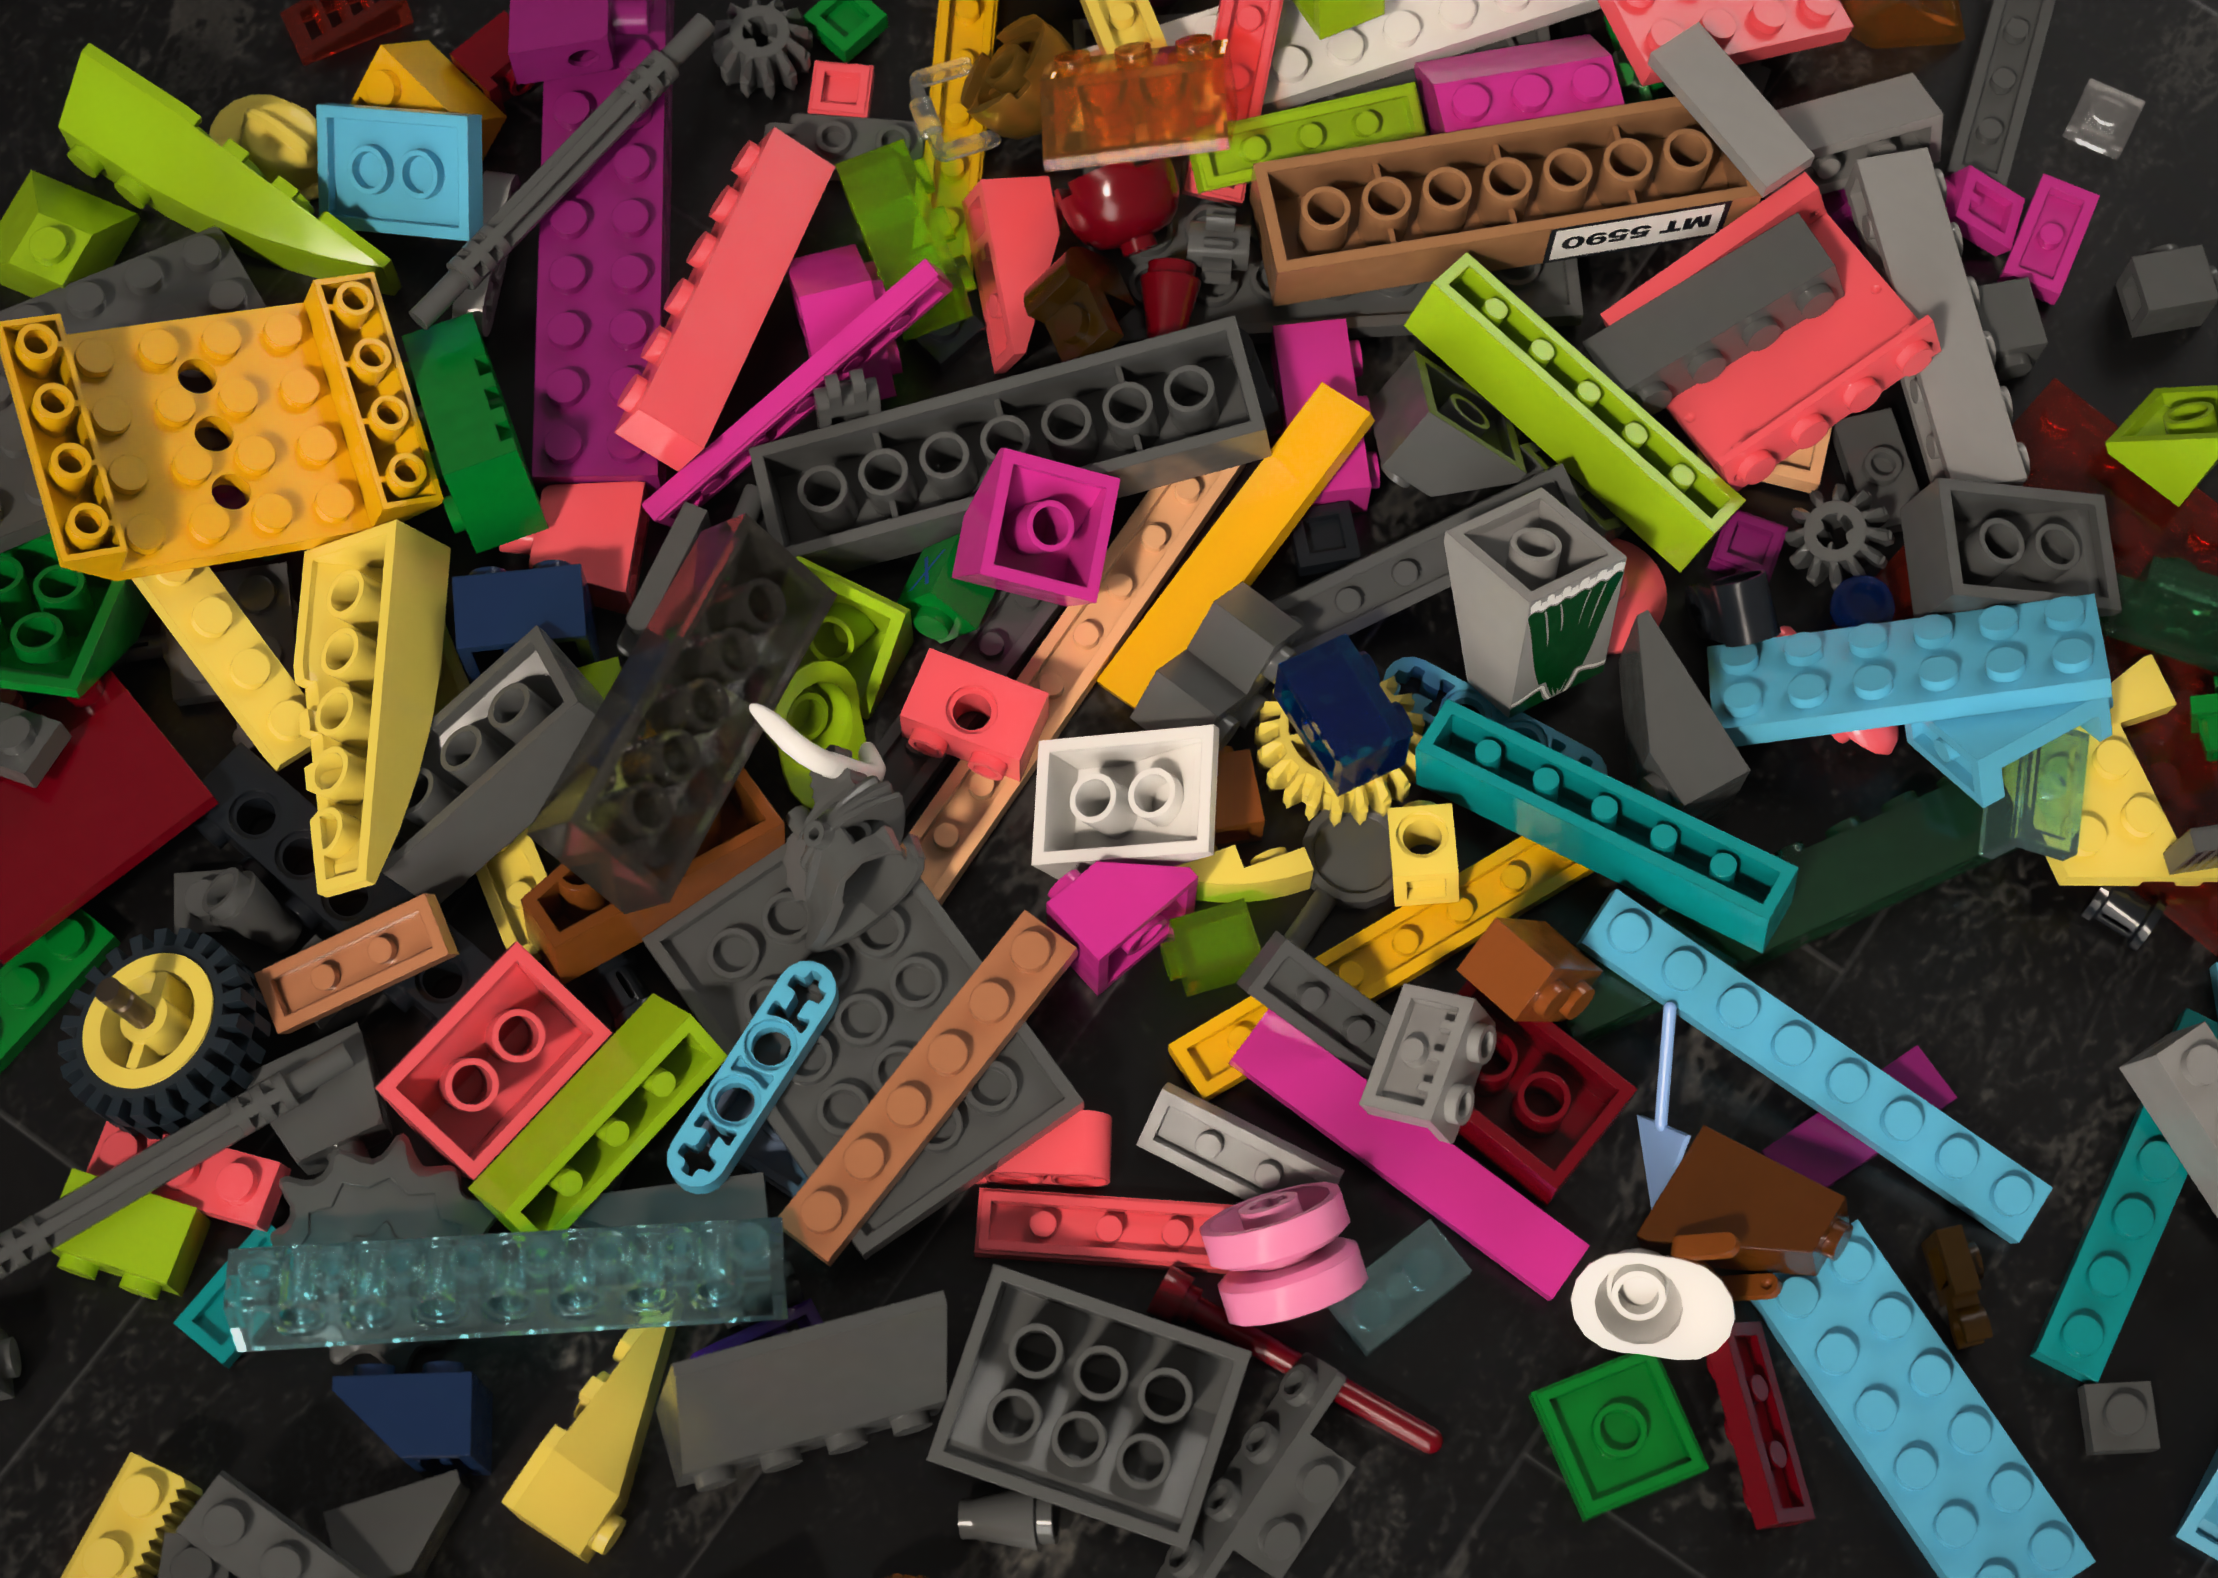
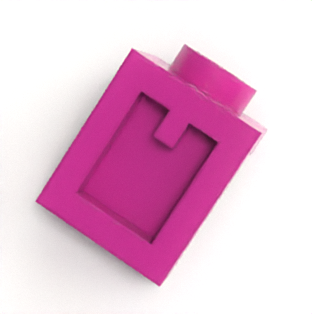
M1971 165L1945 177L1947 188L1945 207L1950 223L1956 222L1958 224L1962 237L1995 257L2010 251L2013 246L2025 198Z

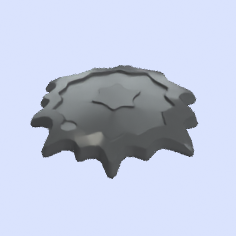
M403 1133L397 1135L383 1154L374 1159L336 1149L331 1153L328 1167L319 1177L310 1180L290 1176L280 1178L279 1187L290 1206V1216L284 1225L273 1231L270 1235L278 1263L276 1273L259 1297L260 1303L265 1307H285L294 1311L299 1319L300 1331L305 1335H326L329 1339L330 1360L333 1364L341 1365L355 1355L370 1353L383 1364L395 1366V1374H409L414 1357L420 1349L426 1346L443 1348L449 1333L461 1324L485 1326L490 1322V1315L476 1300L474 1290L477 1284L491 1270L490 1263L483 1251V1240L487 1232L497 1221V1218L479 1199L468 1197L464 1194L461 1171L458 1167L450 1165L423 1166L417 1158L409 1138Z

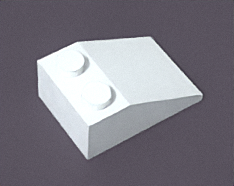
M1213 724L1039 741L1031 865L1059 880L1073 869H1077L1082 874L1096 861L1176 866L1213 856L1219 727Z

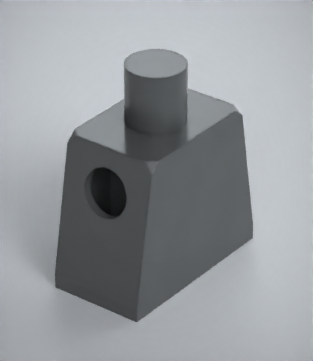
M358 1023L248 1072L254 1078L247 1089L278 1071L285 1076L340 1043L344 1044L352 1057L355 1066L298 1098L300 1106L270 1123L293 1159L307 1175H314L325 1170L329 1165L333 1150L341 1149L365 1158H371L368 1149L393 1137L386 1100L375 1089L381 1082L374 1050L369 1038Z

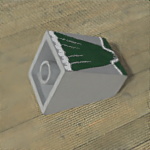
M1542 487L1445 531L1444 546L1467 682L1505 716L1511 718L1603 672L1627 556Z

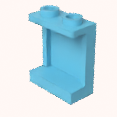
M2113 698L1905 724L1907 743L1984 809L2005 797L2002 768L2078 726H2081L2100 742L2112 736L2110 709L2113 707Z

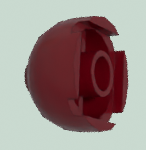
M1166 147L1148 150L1151 159L1135 165L1132 156L1073 179L1068 182L1070 189H1056L1054 194L1073 234L1085 245L1098 250L1121 248L1124 258L1157 246L1158 242L1155 233L1172 222L1179 203L1180 190Z

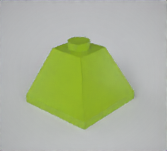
M31 170L0 221V285L34 298L59 287L65 289L67 284L110 268L114 265L140 218L135 212Z

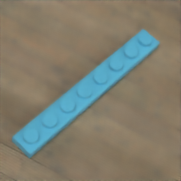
M1618 889L1610 892L1576 944L1578 948L1663 1006L1666 1002L1675 1003L1677 1007L1676 1015L2010 1244L2020 1243L2052 1191L2053 1187Z

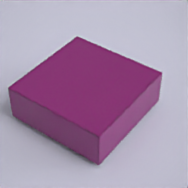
M1737 510L1720 530L1707 568L1728 576L1744 568L1765 570L1769 582L1785 539V533L1789 527Z

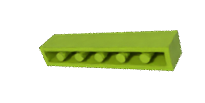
M1468 252L1431 284L1404 324L1413 335L1558 464L1563 463L1565 470L1678 572L1681 573L1746 501Z

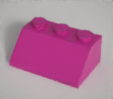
M1590 34L1416 62L1414 65V72L1430 135L1624 105L1612 55Z

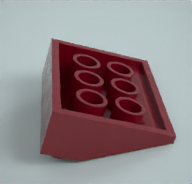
M110 669L80 699L49 695L28 710L60 721L72 735L37 788L0 776V962L3 965L219 804Z

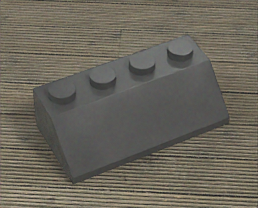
M536 625L433 717L420 772L399 833L382 868L384 875L415 896H420L424 893L435 894L440 905L452 893L461 888L470 877L496 854L510 845L522 831L549 807L557 803L566 792L592 769L606 760L627 739L605 699L539 626Z

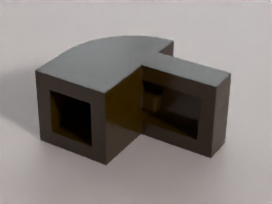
M1077 246L1069 248L1024 292V306L1028 316L1045 323L1062 362L1111 349L1124 337L1118 322L1135 307L1116 263L1089 249Z

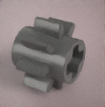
M1207 206L1206 221L1190 220L1187 261L1194 263L1198 268H1202V283L1230 285L1231 270L1247 271L1251 225L1235 224L1236 208Z

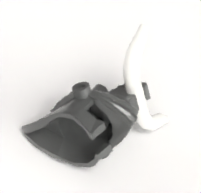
M752 703L749 705L751 714L771 739L796 762L811 770L809 773L812 778L810 787L814 790L812 798L815 804L811 812L806 806L800 805L787 813L785 822L792 831V834L787 838V849L782 862L786 868V885L791 888L794 901L806 902L808 906V930L805 949L812 952L830 950L860 936L889 913L917 883L923 873L924 860L926 858L918 836L909 833L902 841L906 820L903 797L900 792L893 791L890 782H882L886 766L872 742H864L858 752L859 760L852 758L851 750L832 744L823 749L800 734L778 713L764 705ZM901 841L906 847V855L904 849L900 846Z

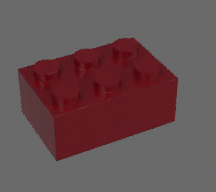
M1467 980L1457 992V995L1475 998L1496 1024V1046L1489 1062L1481 1067L1473 1089L1474 1107L1467 1123L1460 1126L1457 1136L1547 1207L1625 1110L1637 1088L1553 1022L1514 1021Z

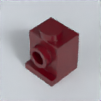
M504 10L452 51L450 57L452 63L507 115L504 103L513 96L526 93L535 83H516L508 55L509 14Z

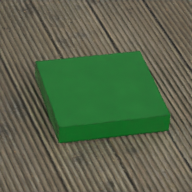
M1628 1353L1531 1392L1528 1396L1583 1522L1702 1474L1709 1469L1660 1357Z

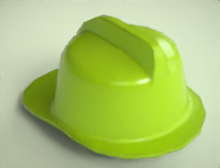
M831 660L812 661L800 667L794 673L787 672L779 675L778 683L769 692L764 706L778 713L800 734L823 749H826L831 744L851 750L852 758L859 760L858 752L861 745L866 742L856 682L844 666ZM765 732L768 740L779 752L782 772L789 791L802 805L813 809L815 802L812 798L814 790L810 787L812 778L809 773L811 770L786 754Z

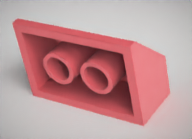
M515 941L382 1079L375 1089L430 1147L451 1166H456L460 1169L462 1177L475 1180L605 1042L612 1032L524 947Z

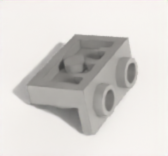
M1404 983L1359 1105L1370 1115L1428 1128L1439 1141L1453 1144L1460 1126L1466 1124L1472 1114L1474 1107L1473 1089L1481 1067L1489 1062L1495 1050L1496 1024L1475 998Z

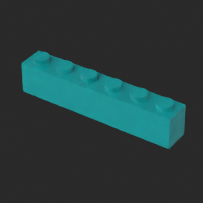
M1449 699L1445 700L1415 748L1417 785L1762 954L1793 901L1799 867Z

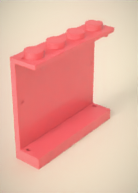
M1803 172L1600 314L1605 326L1608 327L1797 212L1800 214L1835 264L1845 296L1835 301L1824 314L1816 318L1803 320L1781 333L1778 339L1769 347L1760 351H1751L1726 366L1724 371L1714 380L1703 384L1697 383L1672 398L1671 402L1665 407L1666 411L1715 473L1737 492L1748 484L1754 485L1766 479L1778 463L1797 450L1807 449L1817 444L1826 435L1829 428L1851 413H1859L1872 406L1881 395V392L1903 377H1910L1924 370L1932 361V357L1942 351L1934 321L1931 317L1926 315L1920 320L1917 319L1827 214L1819 187L1806 172Z

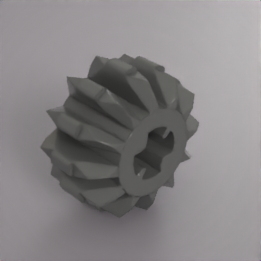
M749 0V7L743 9L730 2L729 9L727 10L728 20H716L714 27L716 41L713 42L711 47L713 61L720 67L722 79L726 82L727 86L740 83L741 92L747 98L757 88H764L765 94L771 100L776 92L775 86L779 84L794 91L798 83L797 74L809 72L811 66L809 52H811L813 47L812 33L808 30V27L804 26L803 15L799 12L798 7L785 11L784 3L781 0H772L767 6L761 5L760 0Z
M1836 484L1832 493V501L1827 502L1819 490H1812L1810 500L1816 508L1811 513L1803 508H1793L1792 517L1804 528L1791 529L1785 533V541L1788 545L1799 548L1790 557V562L1795 569L1809 567L1806 579L1813 586L1823 583L1829 576L1833 590L1835 592H1842L1846 587L1847 574H1852L1860 586H1865L1870 580L1863 567L1869 563L1876 568L1884 569L1888 564L1886 557L1875 548L1894 544L1895 537L1890 530L1880 528L1887 522L1890 516L1884 506L1870 509L1873 497L1867 490L1862 489L1850 500L1846 486L1844 484ZM1842 527L1846 532V539L1849 543L1845 547L1837 549L1833 544L1831 532L1836 528Z

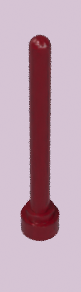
M1171 1265L1146 1312L1169 1324L1173 1319L1183 1325L1189 1320L1230 1344L1251 1351L1253 1357L1284 1374L1296 1366L1303 1353L1255 1326L1230 1324L1225 1309L1201 1296L1204 1290L1193 1284L1195 1277ZM1346 1378L1345 1383L1333 1399V1402L1424 1453H1436L1443 1445V1436L1437 1428Z

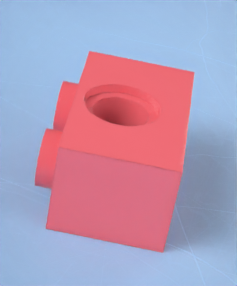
M929 648L900 713L902 737L909 739V745L925 755L942 758L946 753L967 761V765L972 771L985 778L1001 781L1006 776L1020 782L1049 717V693ZM970 711L983 713L989 718L988 723L977 730L964 729L956 721L961 715Z

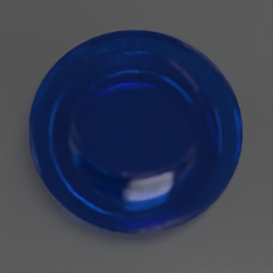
M1854 576L1844 580L1836 588L1830 601V612L1839 628L1854 627L1865 623L1891 622L1895 612V603L1888 587L1879 579L1871 576Z

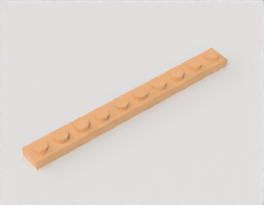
M1246 464L1154 488L1147 492L1106 551L1097 603L1068 606L1016 679V681L1049 693V717L1038 742L1059 737L1097 682V678L1113 659L1241 474ZM1038 742L1020 782L1006 776L1001 781L985 778L972 771L968 767L967 761L960 759L909 832L918 836L926 858L921 879L941 906L1036 770ZM902 842L900 846L904 849L906 855V847Z

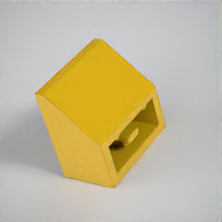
M429 40L380 45L350 103L352 105L482 115V162L507 118Z

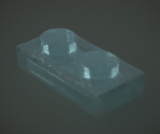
M1429 1219L1366 1268L1369 1279L1361 1289L1327 1308L1363 1353L1369 1356L1469 1277L1472 1270L1431 1219Z

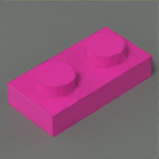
M2043 173L1998 282L2028 277L2034 298L2054 305L2061 294L2100 195Z

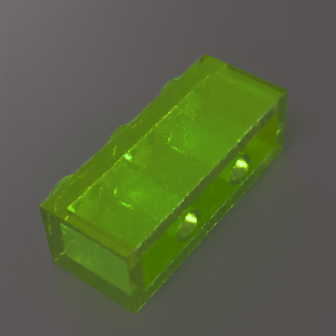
M900 139L835 164L845 197L871 261H874L878 278L883 281L885 291H888L925 258L940 268L954 285L950 293L902 333L904 342L973 316L967 292L973 291L977 287L965 255L962 254L953 258L947 243L956 240V236L944 206L933 209L927 195L936 192L924 158L912 160L904 139Z

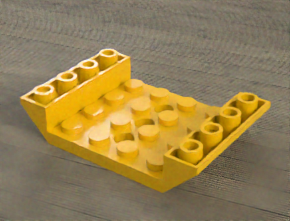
M374 272L315 279L302 303L66 334L60 313L0 321V355L61 568L113 581H122L313 549L396 519L405 522L441 505L443 502V494ZM186 370L202 372L210 379L212 389L200 394L190 392L181 385L178 375ZM203 427L216 428L226 435L229 447L222 451L205 449L198 443L195 432ZM219 485L234 486L244 494L246 505L239 509L224 508L215 501L212 489Z

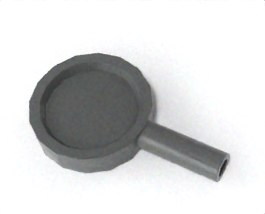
M1368 805L1367 819L1361 825L1356 822L1351 813L1343 812L1341 822L1334 827L1329 819L1330 810L1323 809L1310 822L1302 840L1301 848L1305 847L1314 869L1310 886L1314 892L1284 934L1287 939L1302 950L1306 949L1335 905L1343 909H1367L1385 902L1394 893L1387 813L1383 817Z

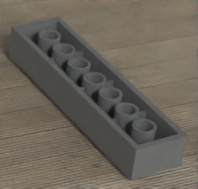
M1235 315L749 448L774 563L785 580L787 579L793 559L798 555L836 574H841L922 552L926 547L961 533L963 517L1000 448H1008L1120 478L1117 498L1272 456L1264 419Z

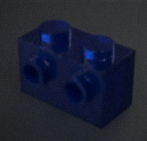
M1346 633L1278 664L1274 697L1337 797L1405 765L1410 739L1413 735L1409 716L1400 703L1397 701L1390 702L1380 686V676L1374 661L1367 652H1358Z

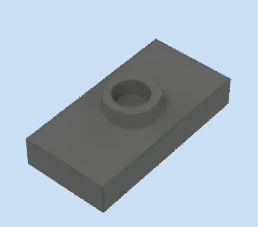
M1887 408L1842 419L1832 426L1830 436L1851 498L1862 489L1870 492L1873 497L1870 509L1884 506L1890 516L1887 522L1880 528L1890 530L1892 533L1901 532L1900 508L1920 493L1892 409Z

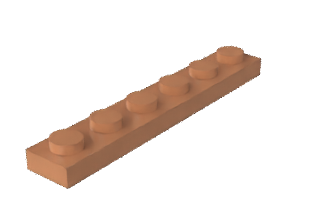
M1024 910L775 1220L777 1227L831 1267L1078 956L1077 947Z

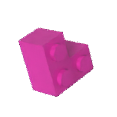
M856 244L793 258L787 270L796 315L804 334L809 358L886 292L882 279L878 278L874 261L864 263ZM896 340L862 368L864 379L876 377L880 400L897 396L892 375L903 373Z

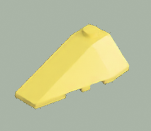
M668 1280L664 1282L620 1339L613 1354V1360L619 1363L611 1374L602 1371L596 1377L593 1375L579 1393L580 1401L574 1412L576 1420L568 1430L562 1429L556 1424L552 1427L501 1501L520 1520L587 1564L596 1551L603 1556L607 1554L626 1525V1520L620 1517V1515L627 1506L684 1303V1298L679 1288Z

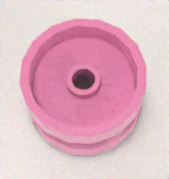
M1317 1182L1274 1190L1224 1209L1209 1218L1199 1228L1211 1266L1229 1270L1218 1283V1289L1230 1324L1258 1326L1291 1320L1337 1303L1361 1289L1369 1278L1356 1241L1338 1237L1351 1222L1338 1184Z

